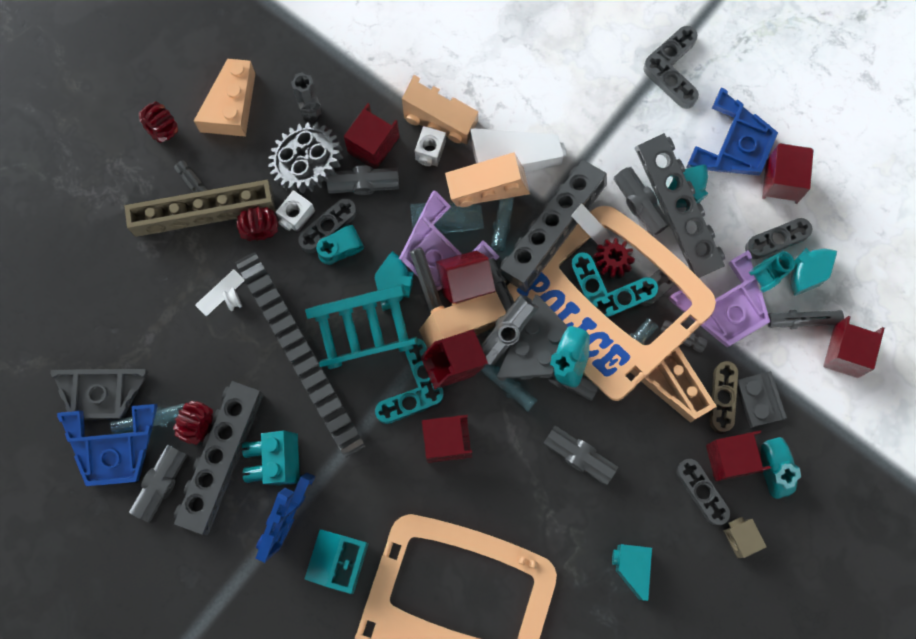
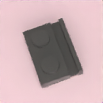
M771 371L738 380L737 390L750 428L787 418Z

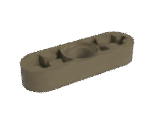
M729 361L721 362L715 367L713 372L711 398L717 407L710 411V426L717 433H725L731 430L735 424L738 369L735 364ZM727 368V372L731 373V375L727 377L726 385L718 386V383L722 384L724 382V374H720V371ZM719 391L729 393L730 402L728 404H723L718 400L717 395ZM717 408L730 409L724 412V420L728 421V424L724 425L723 428L719 422H716V419L722 415V410H717Z

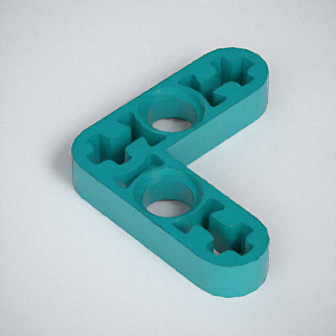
M578 253L572 259V268L582 291L596 308L598 307V302L602 301L603 304L611 302L608 297L613 296L614 303L619 309L613 311V306L606 309L607 313L604 314L607 318L654 298L658 292L657 282L652 278L646 277L607 293L596 265L589 254ZM581 257L584 260L590 261L587 264L589 273L592 270L595 271V274L588 275L583 280L580 278V275H585L583 269L576 267L579 263L578 259ZM590 279L597 280L600 285L598 291L594 293L588 292L585 288L586 282ZM647 282L648 285L653 284L652 294L647 295L646 292L638 295L641 299L636 301L635 293L631 287L636 286L637 291L643 288L642 283ZM623 291L630 293L632 297L631 302L628 305H621L617 300L619 293Z
M418 339L416 345L423 348L420 350V356H422L427 350V346L423 340ZM412 349L405 351L418 388L379 402L375 408V415L381 423H393L436 407L443 401L442 387L438 389L433 388L434 392L440 393L437 395L436 401L426 398L429 395L427 385L422 388L421 384H428L431 380L429 377L422 379L417 375L418 369L424 366L423 361H420L413 365L412 362H417L415 353L409 352ZM407 397H413L417 401L416 407L412 410H406L402 405L403 400ZM398 401L402 414L398 415L397 410L390 412L391 417L386 418L384 415L380 416V413L383 411L382 407L387 406L388 409L395 408L396 406L393 402Z

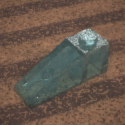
M426 203L410 204L413 229ZM448 203L451 207L434 224L441 233L484 229L481 205L457 207L454 203Z

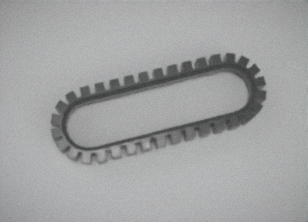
M256 252L235 262L344 457L347 458L366 447Z

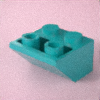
M320 529L305 580L354 594L369 543Z

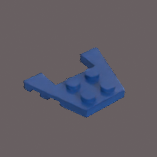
M721 87L711 109L731 116L734 119L720 152L716 155L695 146L686 168L706 165L707 171L759 176L763 171L778 132L758 115L750 113L743 107L744 104L738 99L734 100L728 95V91Z
M157 404L132 406L133 432L87 437L84 430L83 411L57 413L59 422H62L66 431V439L70 442L75 453L74 458L86 486L129 483L140 480L157 411Z
M306 472L300 477L294 492L284 488L277 494L273 509L266 522L265 532L256 545L258 552L255 559L265 563L281 549L295 520L293 519L295 512L306 498L304 496L309 484L312 485L316 476Z

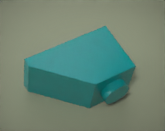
M624 544L617 545V550H613L612 565H616V572L639 600L648 601L652 548Z

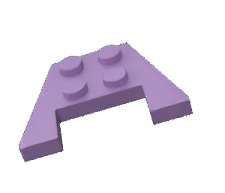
M434 190L399 259L418 277L410 251L422 248L438 291L442 288L436 261L461 255V253L434 226L451 207ZM482 241L473 250L479 251L489 259L494 258L497 260L499 258L485 241Z
M749 250L728 263L741 284L717 297L713 314L704 324L700 325L727 348L770 322L757 280L754 275L750 276L748 273L753 269L752 256ZM681 290L670 295L668 298L683 312H686L692 305L691 301Z

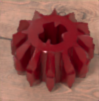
M157 101L148 104L138 113L143 128L159 143L171 139L178 132L174 117L163 104Z
M267 207L249 208V210L242 211L237 216L238 232L241 238L248 241L266 240V238H271L278 232V221L274 210Z
M614 238L613 243L606 239L604 246H597L596 250L598 253H595L593 259L598 261L595 263L596 268H603L601 275L604 276L608 272L610 273V279H614L615 274L622 278L624 271H631L632 267L630 264H633L635 258L630 256L633 253V249H625L627 241H624L622 245L618 244V238ZM612 255L613 258H618V261L616 262L615 259L610 260V256Z
M191 400L189 403H185L183 409L179 410L178 417L175 418L176 424L173 426L175 436L189 444L197 445L199 442H203L212 427L213 409L199 401Z

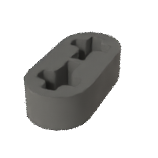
M659 269L649 278L654 279L658 283L661 276L665 277L666 275ZM670 279L668 283L664 282L658 286V292L654 298L640 305L650 306L673 287L674 283ZM642 283L643 288L636 291V300L641 299L638 295L643 293V290L647 292L654 288L653 284Z

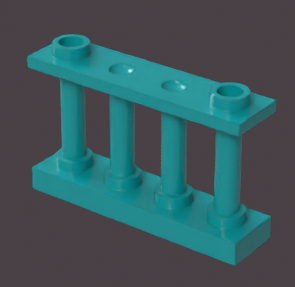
M404 284L305 309L307 319L315 317V321H318L328 358L319 362L320 367L327 366L328 369L342 366L343 361L398 348L399 352L413 349V344L418 342L417 336L408 338L399 301H401L400 296L406 294ZM386 300V303L390 305L399 341L384 344L375 309L377 307L376 302ZM362 306L363 310H366L375 347L361 350L351 314L354 307ZM338 312L339 316L342 315L351 349L350 353L338 356L328 322L329 314Z

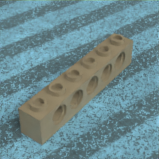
M268 179L124 205L127 228L135 237L237 219V216L242 211H247L249 208L267 207L276 212L273 189Z

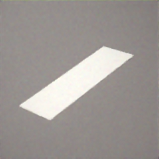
M582 203L571 215L598 245L604 246V241L606 239L609 240L611 237L609 232Z
M233 269L195 306L205 316H208L225 300L222 294L223 291L229 292L232 287L236 289L245 280Z

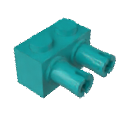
M284 430L261 433V441L244 442L242 444V448L249 449L242 451L245 458L262 455V466L243 468V473L250 474L243 476L245 483L263 481L265 485L274 486L298 484L300 479L298 433Z

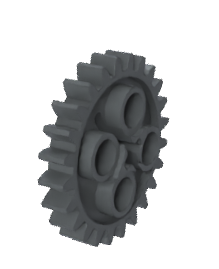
M307 122L305 128L298 124L296 131L289 128L290 134L287 136L282 133L283 140L275 141L278 147L270 149L274 154L268 157L271 162L268 165L271 170V176L286 191L290 189L296 192L299 189L304 194L306 188L313 192L314 185L322 188L321 182L324 180L329 183V174L336 175L334 168L341 167L338 160L343 159L340 153L343 150L340 140L332 129L329 130L326 125L320 127L317 122L313 127Z

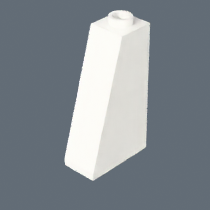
M470 129V140L476 164L515 152L524 171L529 172L562 165L563 157L566 156L564 142L560 143L559 136L555 134Z

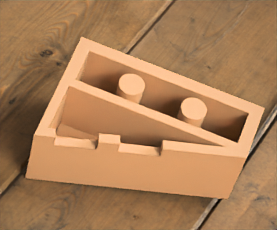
M227 59L194 119V123L201 133L246 137L256 74L251 61Z
M413 75L402 97L404 119L415 126L421 125L446 132V136L455 143L462 142L467 145L470 139V129H474L478 122V111L454 97L451 100L438 94L440 89L435 86L429 89L419 83V77Z
M515 152L445 173L451 200L457 207H468L477 203L530 194L524 168Z
M497 292L467 301L452 303V306L447 308L439 306L433 309L431 315L419 331L428 349L435 341L474 329L475 334L478 335L495 327L497 319L504 316L506 311Z
M679 347L647 377L641 380L642 383L690 423L717 407ZM636 367L630 371L635 377L641 373Z

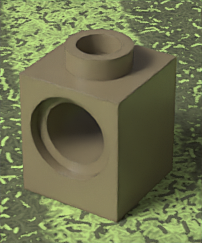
M743 517L737 518L729 522L730 528L724 530L737 559L745 558L767 547L753 519L744 521Z

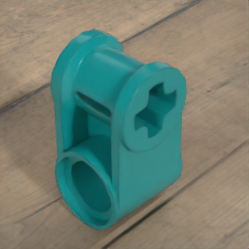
M349 225L320 239L316 249L319 260L324 264L330 265L359 253L365 246L355 227ZM328 248L332 253L328 254L324 249Z
M782 251L765 259L748 273L750 276L754 275L761 286V292L764 293L779 284L794 269L795 262L790 253Z

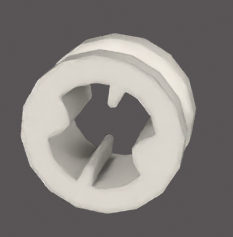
M232 287L229 292H222L230 311H234L236 306L242 307L239 296L234 287Z

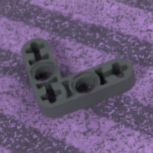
M683 26L647 57L643 68L645 74L675 103L685 109L695 105L699 93L672 65L687 53L697 40V31L691 26ZM687 35H689V36H690V40H689V39H686V40H685L684 42H682V44L680 45L679 43L681 42L682 37H683V36L686 37ZM671 47L676 50L677 54L675 56H668L664 50ZM657 63L659 65L658 68L652 69L650 67L651 64L655 65ZM673 77L676 79L677 84L669 86L666 84L665 78ZM688 94L692 96L691 99L685 100L683 98L684 95Z

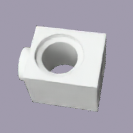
M423 126L415 148V160L424 166L434 165L438 167L446 143V132ZM426 146L435 147L433 151H426L424 148Z
M293 190L276 211L279 218L278 223L286 230L290 231L293 229L298 233L315 210L311 202ZM291 211H300L296 217H289Z

